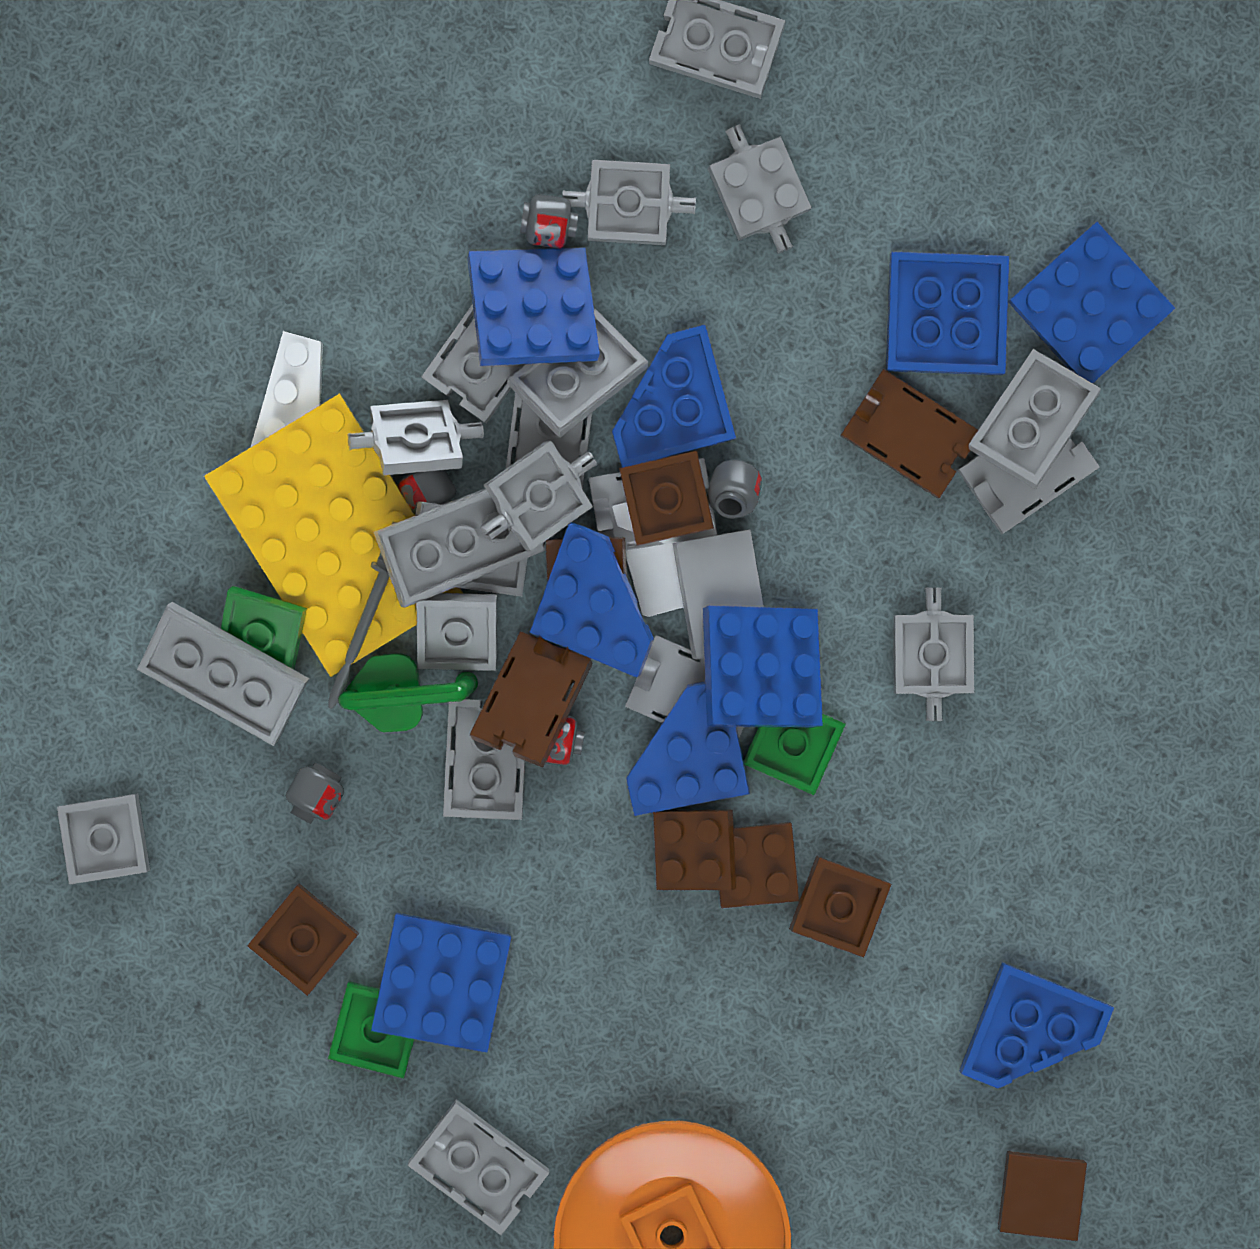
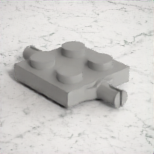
M740 124L734 128L727 129L725 132L728 135L734 153L724 160L709 165L708 172L738 241L754 234L770 233L778 254L784 250L791 249L793 245L784 226L792 218L810 211L811 205L781 136L761 145H748Z
M592 160L591 180L586 192L563 190L562 194L563 198L570 201L571 207L585 208L589 220L588 241L666 245L667 224L671 214H695L696 197H673L669 184L670 164Z
M448 400L370 406L371 432L348 433V445L350 450L373 447L379 456L383 475L462 468L463 463L460 441L475 438L483 439L484 429L482 422L459 424L451 413Z
M551 440L545 441L485 483L484 487L495 502L499 515L480 527L482 533H486L484 536L491 541L508 528L515 533L526 551H532L593 506L582 489L579 477L597 465L596 460L592 459L593 455L587 451L570 464L561 457Z
M925 588L926 611L915 615H893L894 694H917L925 697L926 721H943L942 697H947L954 693H974V615H953L941 611L942 588H934V602L933 588Z

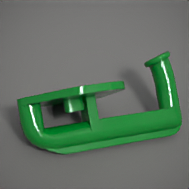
M402 653L375 655L367 661L346 690L339 696L338 703L341 708L355 710L381 732L407 731L413 729L421 721L423 716L422 705L463 701L477 689L478 679L471 672H462L457 676L455 683L420 686L417 666L409 656Z

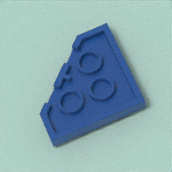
M705 325L668 334L650 367L647 369L623 414L612 430L622 468L684 454L736 439Z
M574 522L569 523L530 633L536 636L540 635L541 638L565 648L568 646L572 651L634 677H639L644 668L654 637L648 624L645 625L637 607L638 601L626 574L622 573L613 553L615 550L610 538Z
M705 681L686 686L678 701L627 775L626 780L634 816L750 794L737 727L707 726Z
M1002 962L959 1071L965 1076L995 1088L1003 1087L1012 1083V1080L1032 1071L1035 1073L1063 1061V1058L1083 1049L1086 1051L1099 1045L1114 1007Z

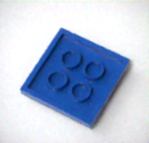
M1098 222L1093 224L1008 301L1070 371L1091 383H1094L1175 309Z
M585 248L469 251L467 261L480 366L598 361L600 351Z
M891 252L889 260L886 371L1004 375L1006 369L1009 256Z
M706 606L703 608L707 726L815 728L823 726L818 609Z
M395 913L371 1031L487 1053L511 935Z

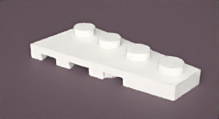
M283 331L251 447L320 406L322 342Z

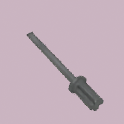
M381 552L377 562L371 563V567L379 573L350 642L345 664L339 671L328 700L329 709L336 706L339 696L344 692L350 676L351 664L360 652L390 578Z

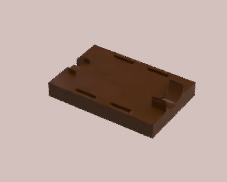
M883 369L840 436L939 499L956 474L951 465L957 456L961 459L967 457L970 452L969 443L978 432V429ZM903 389L906 390L907 392L911 393L912 395H914V396L917 397L918 399H920L922 402L918 401L917 399H915L914 397H912V396L909 395L908 393L904 392ZM936 410L939 411L940 413H942L943 415H945L946 417H948L949 419H951V420L954 421L955 423L949 421L948 419H946L945 417H943L942 415H940L939 413H937V412H935V411H936ZM867 444L879 450L887 457L884 458L880 454L876 453L875 451L867 447ZM900 465L919 476V479L901 469Z
M520 631L471 730V738L500 751L504 744L514 748L512 752L515 757L543 768L592 667L591 658L570 651L568 646L567 648L554 646L542 639L540 635L537 638ZM574 683L573 688H572V690H571V692H570V694H569V696H568V698H567V700H566V702H565L564 700H565V698H566V696H567V694H568V692H569V690H570L572 684ZM556 717H557V721H556V723H555V725H554V727H553V729H552V731H551L550 736L548 737V734H549V732H550V730H551V728H552V726H553V723H554V721H555V719H556Z

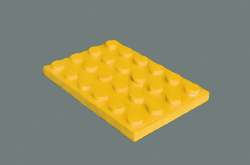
M341 394L334 396L204 476L282 601L307 608L302 633L330 677L337 674L345 664L350 642L379 573L371 567V563L377 562L381 552L374 532L390 526L392 522L398 523L416 516L412 513L392 476L383 475L379 456L373 447L349 449L348 433L364 431ZM390 578L360 652L353 663L417 625L416 603L405 608L401 607ZM457 587L442 592L464 594L461 588Z

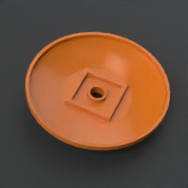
M659 1121L635 1126L615 1135L597 1147L581 1163L568 1182L560 1200L554 1228V1249H791V1230L786 1205L778 1185L762 1161L750 1149L728 1134L709 1126L686 1121ZM671 1225L679 1227L683 1232L681 1241L673 1245L665 1243L660 1236L662 1230Z

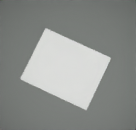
M627 502L612 506L617 526L633 532ZM715 525L714 529L659 541L664 543L662 545L626 551V559L642 615L650 617L684 608L672 543L717 535ZM635 541L628 542V546L636 545Z

